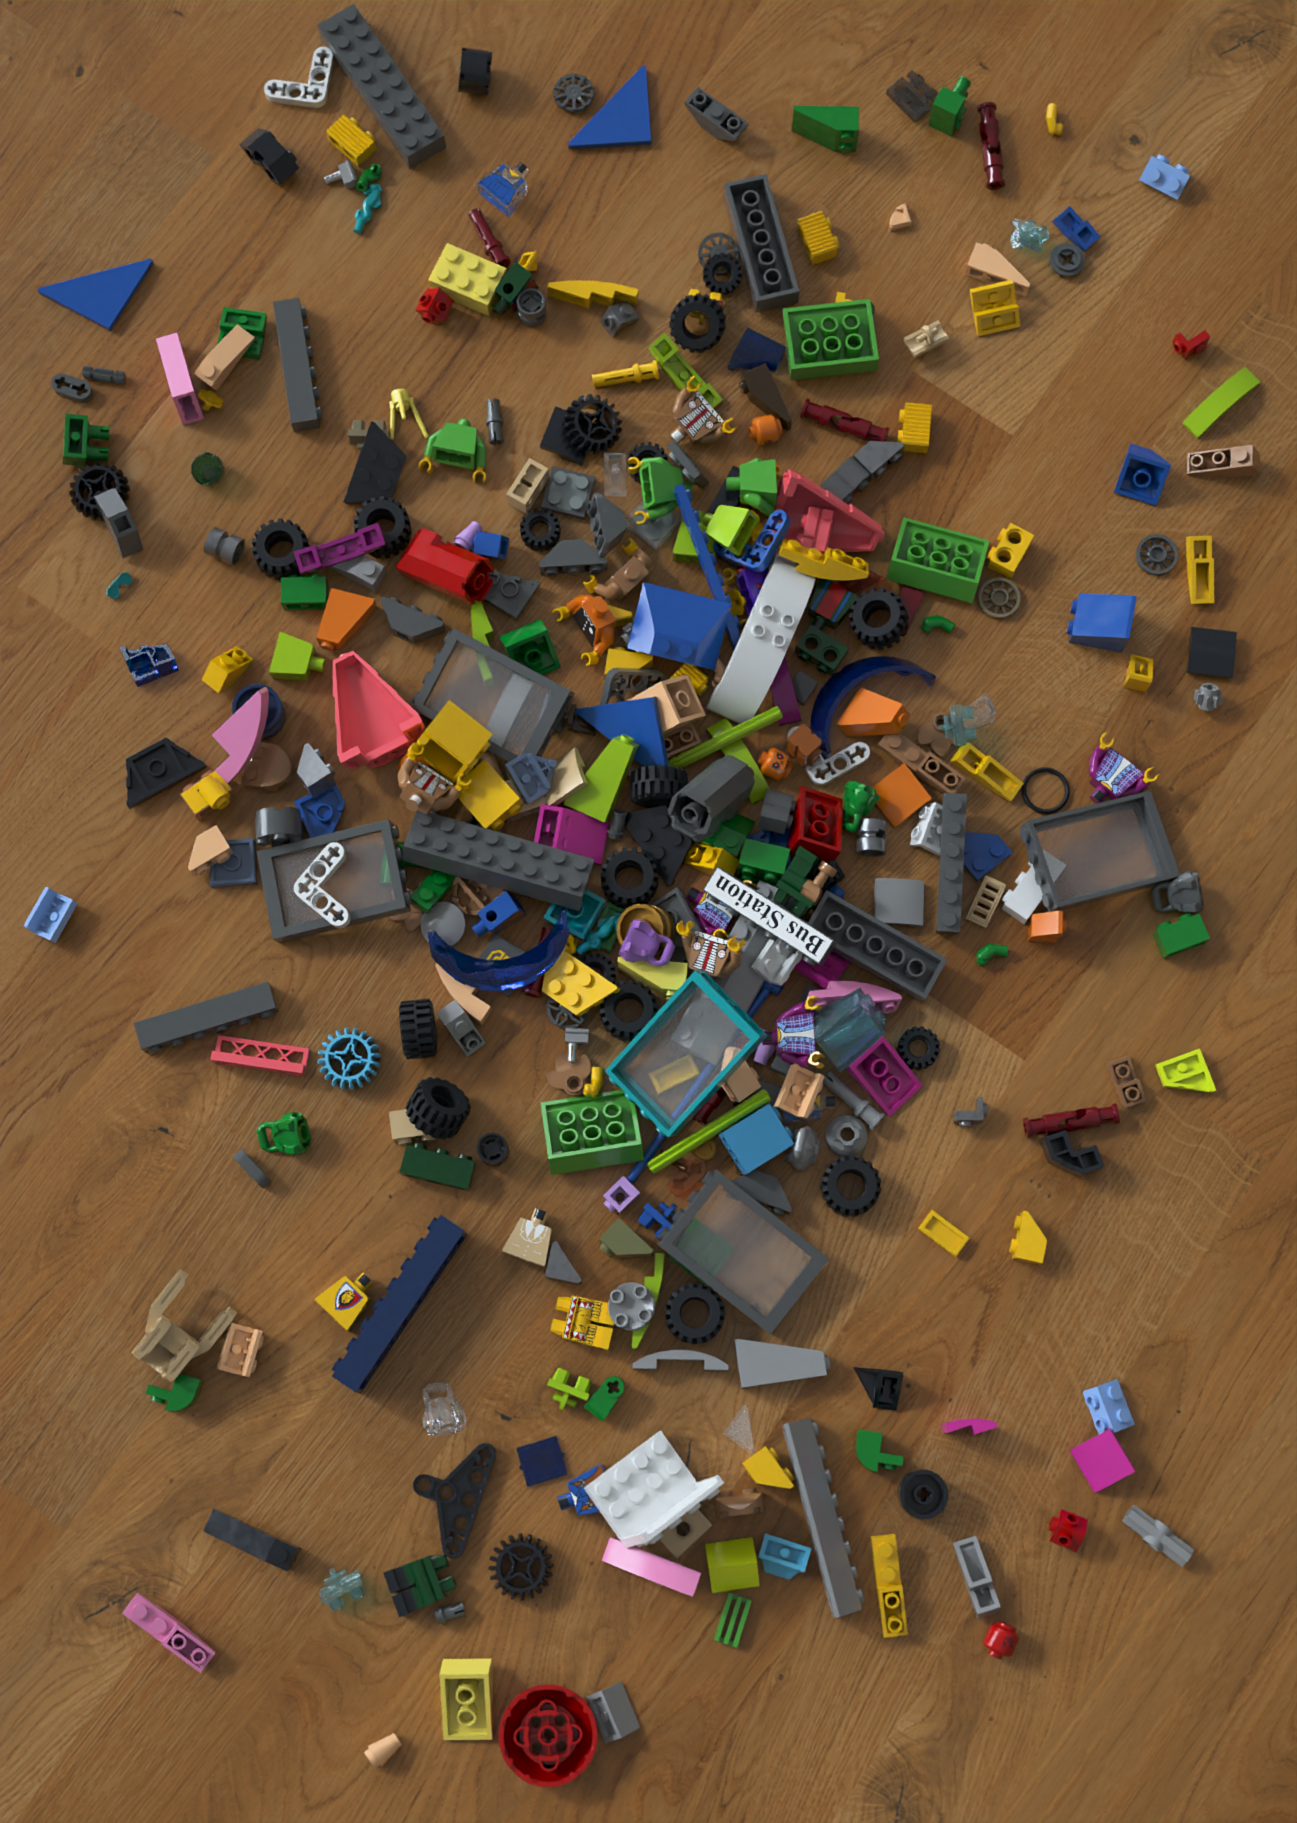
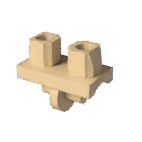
M938 320L928 326L921 327L920 330L906 336L903 341L913 357L916 358L949 341V337Z

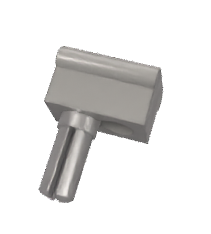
M349 160L338 165L339 171L324 177L326 184L343 179L347 189L356 187L358 182L354 166Z
M565 1029V1044H568V1062L571 1063L572 1047V1063L576 1062L577 1044H589V1029Z

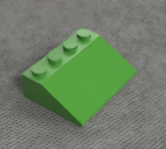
M870 299L783 308L790 381L877 371L879 355Z
M904 517L886 580L973 603L989 540Z
M623 1090L598 1093L596 1097L578 1096L540 1103L551 1175L644 1160L635 1103L630 1102L625 1097Z

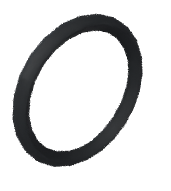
M1041 767L1035 769L1023 781L1024 784L1021 788L1023 799L1027 806L1038 813L1050 814L1057 812L1066 804L1069 798L1070 791L1066 778L1053 768ZM1049 772L1061 779L1065 787V794L1059 805L1051 809H1042L1030 802L1026 793V787L1029 779L1035 774Z

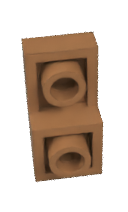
M1124 1056L1106 1063L1123 1108L1146 1101L1130 1056Z

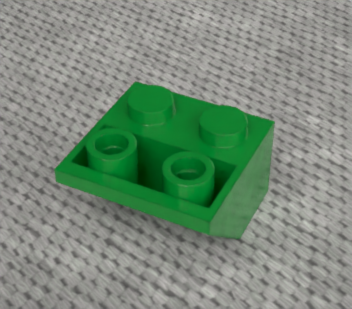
M745 838L737 878L741 879L742 882L749 880L752 883H759L761 880L779 888L776 884L786 870L790 849Z

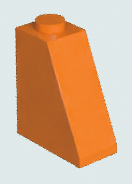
M331 588L316 637L319 645L329 651L334 649L341 650L374 613L377 607L375 599Z
M860 687L836 724L843 734L848 737L899 734L911 715L902 703Z

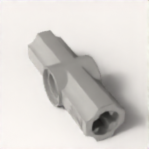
M1133 1505L1124 1515L1122 1522L1143 1537L1142 1540L1158 1552L1161 1551L1180 1567H1183L1192 1556L1194 1550L1189 1545L1176 1537L1169 1527L1157 1519L1154 1520L1136 1505Z

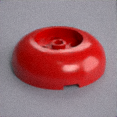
M554 1684L531 1687L516 1696L503 1714L499 1728L500 1750L508 1767L523 1781L539 1787L564 1785L577 1778L593 1758L597 1745V1725L594 1715L584 1699L571 1689ZM559 1715L564 1716L566 1719V1723L563 1726H558L555 1723V1719ZM533 1717L541 1719V1725L537 1728L531 1725ZM548 1729L553 1732V1737L550 1739L544 1735V1732ZM559 1741H564L567 1744V1749L563 1752L558 1751L556 1748V1744ZM535 1742H539L542 1745V1751L539 1753H535L532 1750V1744Z

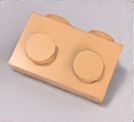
M795 1063L790 1065L774 1106L796 1118L807 1119L814 1110V1101L817 1094L822 1090L824 1075L813 1073Z
M230 1323L216 1369L250 1377V1374L255 1371L257 1360L255 1359L257 1350H260L263 1344V1331Z

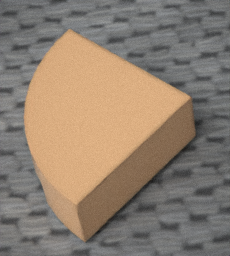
M906 203L898 206L891 215L890 231L911 226L912 222Z

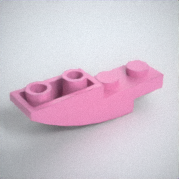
M829 981L826 990L810 991L807 998L809 996L820 997V999L815 1000L813 1006H822L821 1010L817 1012L828 1009L844 1010L851 1008L853 1015L863 1016L872 1013L889 1014L895 1012L902 1000L900 994L889 989L855 981Z
M137 1592L122 1613L199 1673L203 1671L216 1653L159 1605L153 1604L139 1592Z

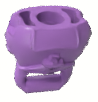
M636 919L630 925L619 955L628 962L644 961L661 967L669 963L675 945L670 938L657 934L646 921ZM661 942L667 943L660 961L656 960L654 956L657 953L659 944Z

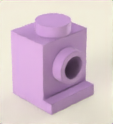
M623 1176L603 1195V1198L606 1200L603 1204L612 1213L617 1211L621 1214L640 1196V1192ZM617 1194H623L625 1197L622 1202H618L615 1198Z

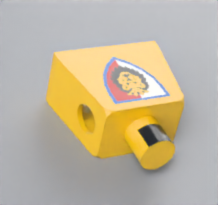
M364 1273L354 1283L347 1276H344L314 1300L344 1329L350 1332L371 1301L364 1292L373 1281Z

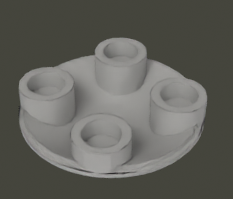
M437 902L428 914L424 912L422 916L421 931L424 938L436 947L445 948L456 945L465 931L464 912L452 903Z
M635 1282L624 1283L610 1294L608 1302L609 1315L612 1321L622 1329H641L651 1321L654 1315V1297L650 1290L642 1284Z

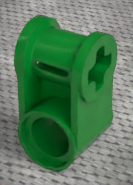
M617 1376L608 1377L583 1408L603 1422L624 1391L623 1380ZM618 1381L620 1391L610 1393L608 1391L610 1388L607 1385L608 1382Z

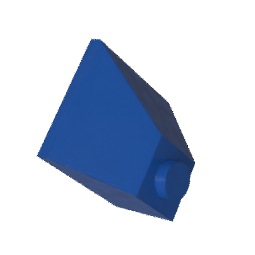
M1130 443L1114 493L1156 506L1171 464L1153 450Z

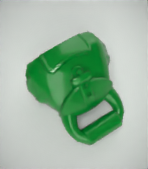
M849 780L843 788L844 796L842 798L844 802L842 806L845 813L842 829L854 833L858 830L861 817L871 812L870 810L880 800V797L875 789ZM851 817H854L853 823L849 822Z
M298 1112L285 1113L281 1119L264 1122L256 1130L260 1148L266 1152L280 1151L292 1155H302L311 1146V1135L307 1119ZM265 1128L272 1129V1138L275 1143L272 1147L269 1145Z

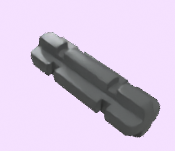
M84 366L82 369L84 379L92 380L95 378L97 381L109 383L115 381V384L125 383L126 374L123 371L116 370L113 372L111 369L99 367L93 369L92 366Z

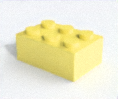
M447 243L428 282L430 288L442 289L454 302L490 316L493 310L492 306L498 300L494 290L507 273L505 267Z

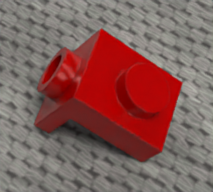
M1204 330L1187 341L1182 333L1178 332L1172 342L1174 350L1179 355L1181 354L1184 359H1187L1194 353L1198 355L1208 347L1207 343L1210 335Z

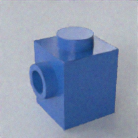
M477 531L472 544L473 553L484 557L506 560L510 538Z

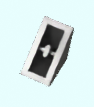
M557 1241L553 1242L545 1277L576 1285L581 1284V1278Z

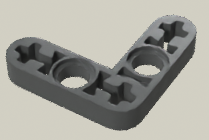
M613 668L609 670L605 677L600 705L608 704L609 699L615 695L617 697L616 702L625 701L626 691L643 692L655 684L667 680L663 673L655 669ZM640 675V682L637 685H633V678ZM657 678H659V680L654 682V684L648 681V679L657 680Z

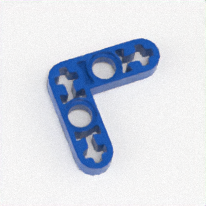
M783 510L773 512L754 545L746 544L744 547L745 554L739 559L735 554L726 548H722L716 542L713 544L714 552L723 559L752 571L762 572L768 567L791 526V518ZM772 536V543L768 546H765V540L768 537ZM754 557L755 559H758L760 561L754 562L751 560V558Z

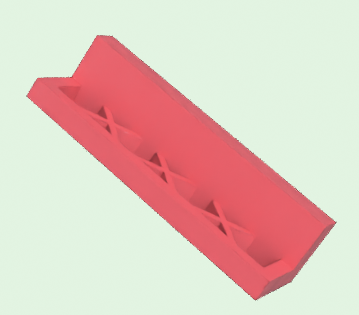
M218 1035L216 1049L212 1051L210 1060L216 1064L305 1077L310 1049ZM223 1041L233 1043L237 1050L233 1053L221 1052ZM251 1045L255 1046L260 1053L255 1057L245 1056L242 1050ZM271 1049H278L282 1057L278 1060L267 1059L264 1054ZM294 1052L304 1053L302 1064L290 1062L287 1058Z

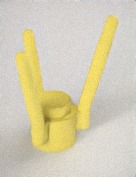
M407 389L394 390L391 393L392 401L389 402L391 409L390 439H394L395 409L401 413L402 419L405 420V411L409 409V406L424 437L428 438L429 435L414 405L413 397H409Z

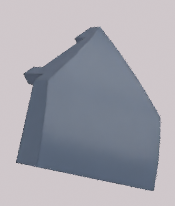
M523 753L504 764L506 771L526 805L546 794L551 788L550 784L557 761L531 753Z

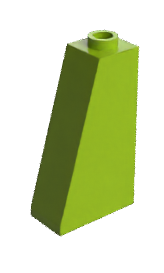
M624 734L614 737L586 772L585 777L588 784L567 798L564 805L604 823L610 820L639 747V744L634 742V738Z

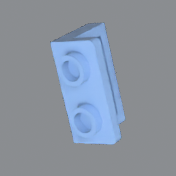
M1158 154L1157 158L1151 156L1139 180L1178 200L1188 180L1191 178V175L1187 174L1189 169L1180 164H1177L1176 167L1168 164L1170 159Z
M45 887L28 916L24 927L34 934L56 943L78 903L56 893L51 888Z
M1118 1379L1083 1391L1098 1434L1109 1428L1115 1433L1135 1425Z

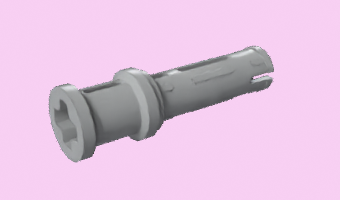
M831 1071L827 1074V1077H824L823 1084L854 1110V1116L862 1118L869 1125L870 1130H873L885 1117L884 1113H879L870 1105L869 1100H862Z

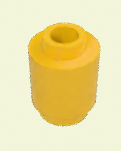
M209 775L198 783L199 794L212 809H223L229 804L230 793L217 778Z

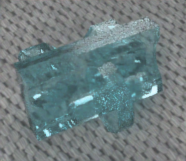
M1019 219L1012 221L1016 231L1010 236L1011 246L1016 249L1026 246L1035 251L1042 250V242L1049 239V232L1046 226L1042 225L1037 228V224L1031 219L1026 222Z
M961 704L951 705V720L950 715L943 716L944 725H938V730L945 729L946 738H954V746L966 745L967 742L977 740L975 728L964 729L963 720L974 719L973 707L961 706Z
M334 1567L329 1569L331 1577L324 1580L326 1587L319 1590L323 1605L327 1603L333 1612L344 1606L341 1595L349 1592L353 1600H357L365 1595L362 1575L359 1570L348 1575L346 1569L337 1572Z

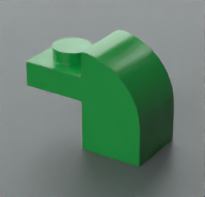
M179 1373L175 1378L171 1391L148 1385L146 1394L151 1395V1401L165 1404L167 1400L168 1403L165 1410L180 1412L190 1408L197 1401L204 1381Z
M858 1429L855 1440V1454L864 1468L877 1472L878 1463H882L883 1469L896 1470V1466L903 1465V1456L880 1453L883 1433Z

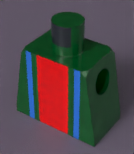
M516 261L494 290L498 300L493 304L492 309L500 316L503 315L508 307L514 312L518 310L517 297L520 292L528 288H539L533 275Z
M820 578L808 609V615L814 619L811 625L823 631L825 626L835 630L851 612V605H856L854 600L856 597L859 598V596L828 579Z

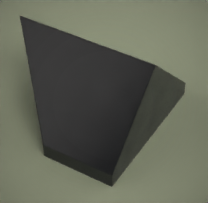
M853 1367L873 1404V1408L896 1411L903 1372Z

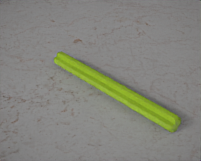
M775 706L668 759L669 766L683 768L782 719L783 715L779 707Z
M765 1089L756 1093L647 1163L648 1167L653 1173L659 1172L771 1100L769 1094Z

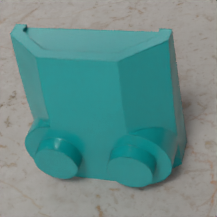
M587 890L580 911L551 903L543 919L553 927L560 928L584 941L601 914L606 900Z

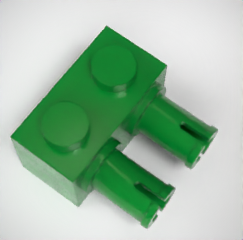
M963 76L959 77L952 91L945 87L941 88L933 102L928 126L951 137L955 129L960 130L964 122L963 116L967 109L964 107V104L969 95L967 92L971 85L969 79Z
M65 414L62 464L85 466V462L88 459L108 462L109 447L89 446L87 440L92 438L109 441L110 426L90 425L86 415Z

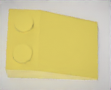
M618 957L619 971L637 982H642L643 986H648L651 991L661 997H666L667 1001L687 980L688 963L669 961L667 965L660 967L644 961L632 963L625 961L622 957Z
M443 1659L439 1674L443 1739L492 1740V1659Z

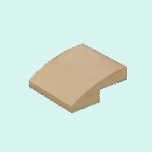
M576 747L556 760L557 764L556 768H554L550 784L551 788L544 794L547 804L550 806H557L588 784L582 770L585 768V765Z

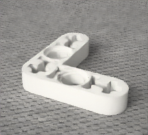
M319 47L315 50L308 84L270 80L264 86L266 98L273 103L312 108L324 106L327 101L334 63L332 51L327 47ZM323 55H327V58L324 59L323 67L321 66L320 58H323ZM319 73L326 75L323 81H316L314 77ZM274 88L278 89V91H276L275 94H271V91H273ZM299 90L301 95L297 98H292L290 92ZM316 94H320V96L317 97V100L313 99V97H315Z
M799 726L793 727V728H791V729L789 730L788 735H787V742H788L789 736H790ZM857 742L826 760L820 754V760L813 767L808 765L803 769L814 785L822 787L864 764L870 756V749L867 744ZM856 749L859 751L864 750L863 758L856 756L852 759L854 764H851L849 757L855 755ZM843 759L847 766L843 770H838L834 767V761ZM829 764L831 771L825 774V780L821 778L816 779L817 771L821 773L827 771L828 766L826 765Z
M333 842L329 843L295 882L294 892L302 901L334 927L344 928L350 922V913L321 889L346 859V850L341 844ZM338 850L340 856L338 858L332 857L330 852ZM324 858H326L327 861H329L332 864L331 867H329V865L325 861H323ZM318 866H325L326 873L322 877L314 875V870ZM309 876L317 882L316 885L308 879ZM301 886H308L310 891L302 893ZM321 897H326L328 905L323 909L317 908V900ZM332 908L338 914H342L344 917L342 921H336V917L330 913Z

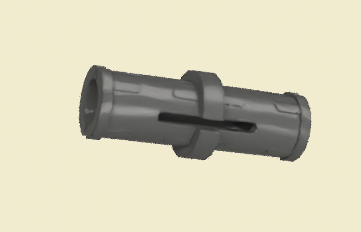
M493 398L492 404L491 399L486 400L488 415L486 425L489 427V443L496 445L497 440L498 445L503 443V418L500 415V400Z

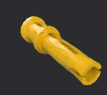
M656 360L643 365L636 363L632 365V368L592 374L594 388L629 381L641 383L642 380L652 378L659 380Z

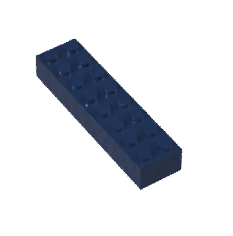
M442 1215L438 1219L434 1218L427 1228L429 1233L425 1239L421 1237L414 1247L416 1252L411 1259L407 1257L400 1268L402 1273L398 1279L394 1277L387 1286L389 1292L385 1298L380 1297L374 1305L373 1310H375V1313L371 1319L367 1317L359 1328L362 1332L357 1339L352 1338L345 1349L348 1353L343 1359L339 1358L332 1368L334 1371L332 1377L356 1393H362L468 1236L463 1229Z

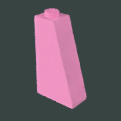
M174 333L157 338L156 341L172 398L182 424L186 425L203 420L202 409L178 334Z

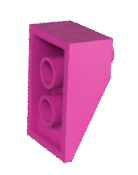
M873 1030L839 1060L856 1083L889 1117L923 1086L887 1039Z

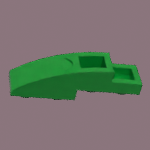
M433 870L411 895L413 905L428 914L436 903L441 902L452 889L453 881L457 876Z

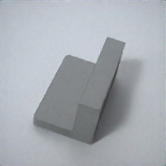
M622 1682L587 1696L605 1743L620 1739L640 1728Z

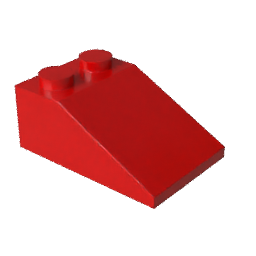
M804 786L800 787L788 837L789 855L795 857L796 851L801 846L821 859L818 864L822 861L829 863L838 857L841 853L843 799Z

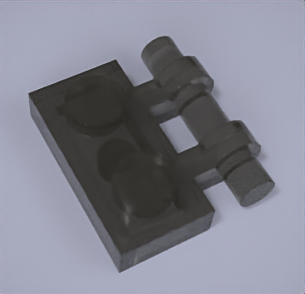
M911 70L907 74L911 81L907 82L901 77L886 90V94L916 123L931 110V105L928 102L931 101L933 103L938 92L933 87L930 88L920 74L917 75ZM918 88L923 95L921 96L915 89Z

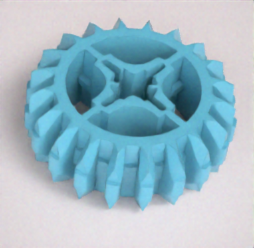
M346 1027L344 1035L339 1030H336L335 1032L338 1037L334 1039L332 1035H328L331 1043L322 1042V1046L326 1048V1051L319 1050L318 1052L319 1055L325 1057L318 1060L319 1065H325L320 1069V1072L327 1073L324 1077L326 1081L333 1078L332 1086L334 1087L341 1082L340 1088L342 1090H345L347 1083H349L350 1090H354V1083H357L362 1088L363 1083L361 1081L363 1079L370 1083L371 1079L368 1075H377V1072L372 1068L380 1067L381 1064L374 1060L381 1058V1054L373 1052L377 1051L379 1046L377 1044L371 1045L374 1042V1038L369 1037L366 1039L367 1032L365 1031L358 1036V1028H354L352 1034H350L349 1028ZM350 1041L345 1050L334 1052L340 1044ZM357 1042L367 1049L368 1059L357 1055ZM352 1052L353 1058H356L357 1060H350L349 1064H347L346 1060H343V1058L349 1057ZM331 1059L342 1063V1076L334 1072ZM365 1066L360 1073L349 1077V1074H351L355 1067Z

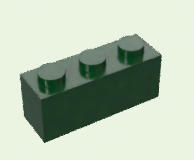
M413 1143V1146L406 1145L399 1171L401 1175L470 1191L476 1163L471 1161L472 1157L459 1154L458 1157L449 1156V1151L436 1148L435 1152L426 1150L427 1146Z

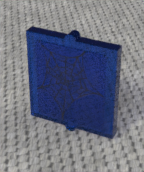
M557 1436L516 1448L521 1463L519 1468L523 1470L527 1487L567 1475L563 1460L564 1453L560 1450Z

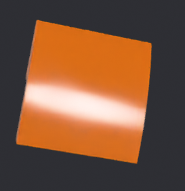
M905 763L873 787L880 797V800L875 805L894 829L932 800L931 796Z

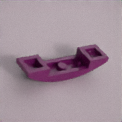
M379 523L359 529L357 533L322 545H312L295 551L294 555L300 573H308L344 563L385 546L386 543Z
M784 656L770 686L774 707L778 706L783 715L782 719L778 720L779 726L801 721L790 672Z

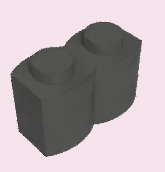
M851 456L820 487L829 490L849 505L854 499L853 495L858 491L863 492L870 484V473Z
M766 789L758 828L785 834V829L791 828L796 802L792 801L793 794Z

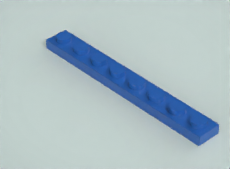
M684 484L675 486L673 489L674 495L713 599L730 603L732 607L729 595H725L722 586H724L721 573H716L714 567L717 564L713 552H709L706 544L709 543L705 531L700 530L698 525L701 522L698 511L692 509L690 503L693 501L689 488L685 489ZM730 610L725 631L734 652L740 638L738 631L740 623L737 616H733Z

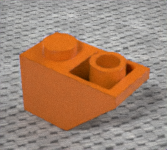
M1063 911L1032 914L1029 918L1028 941L1056 943L1060 936L1062 937L1063 932H1066L1067 919L1063 918Z

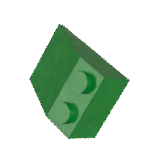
M794 106L792 132L834 152L845 154L856 152L859 133V107Z

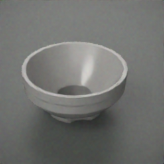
M842 1115L834 1118L827 1126L825 1132L828 1148L832 1153L840 1157L858 1155L866 1146L868 1139L865 1125L861 1120L851 1115ZM842 1129H852L854 1138L851 1141H844L840 1136Z

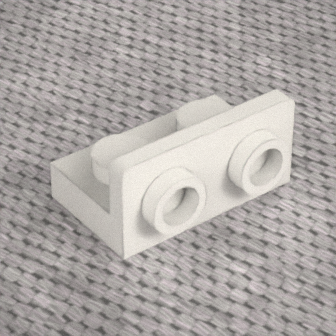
M936 802L927 803L919 811V820L911 833L910 845L913 847L920 846L940 856L942 805Z
M779 938L776 942L769 939L751 968L767 982L782 986L788 980L795 965L802 959L803 954L799 951L794 954L783 947L785 942Z

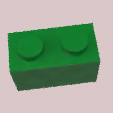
M295 574L281 577V605L284 610H325L329 597V584L326 577L320 574H312L309 577H301Z
M1191 913L1180 916L1178 918L1179 921L1171 924L1170 921H1166L1157 925L1158 929L1153 933V936L1163 959L1203 945L1210 940L1200 914L1192 916Z

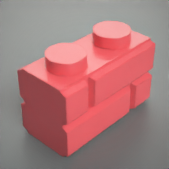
M810 506L808 513H803L801 527H804L803 534H798L797 542L809 549L815 548L824 554L829 546L835 512Z

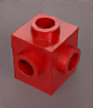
M427 288L420 297L415 311L421 315L422 320L429 324L443 323L449 316V310L454 300L440 288Z
M1061 1509L1057 1517L1053 1516L1049 1523L1048 1530L1051 1531L1049 1541L1077 1552L1085 1537L1088 1519Z

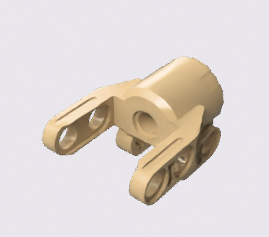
M182 1269L174 1275L151 1304L145 1330L146 1335L132 1351V1354L139 1360L145 1361L159 1372L162 1378L170 1382L179 1375L190 1359L210 1350L237 1314V1311L230 1306L225 1311L220 1312L198 1341L162 1313L185 1285V1280L189 1274Z

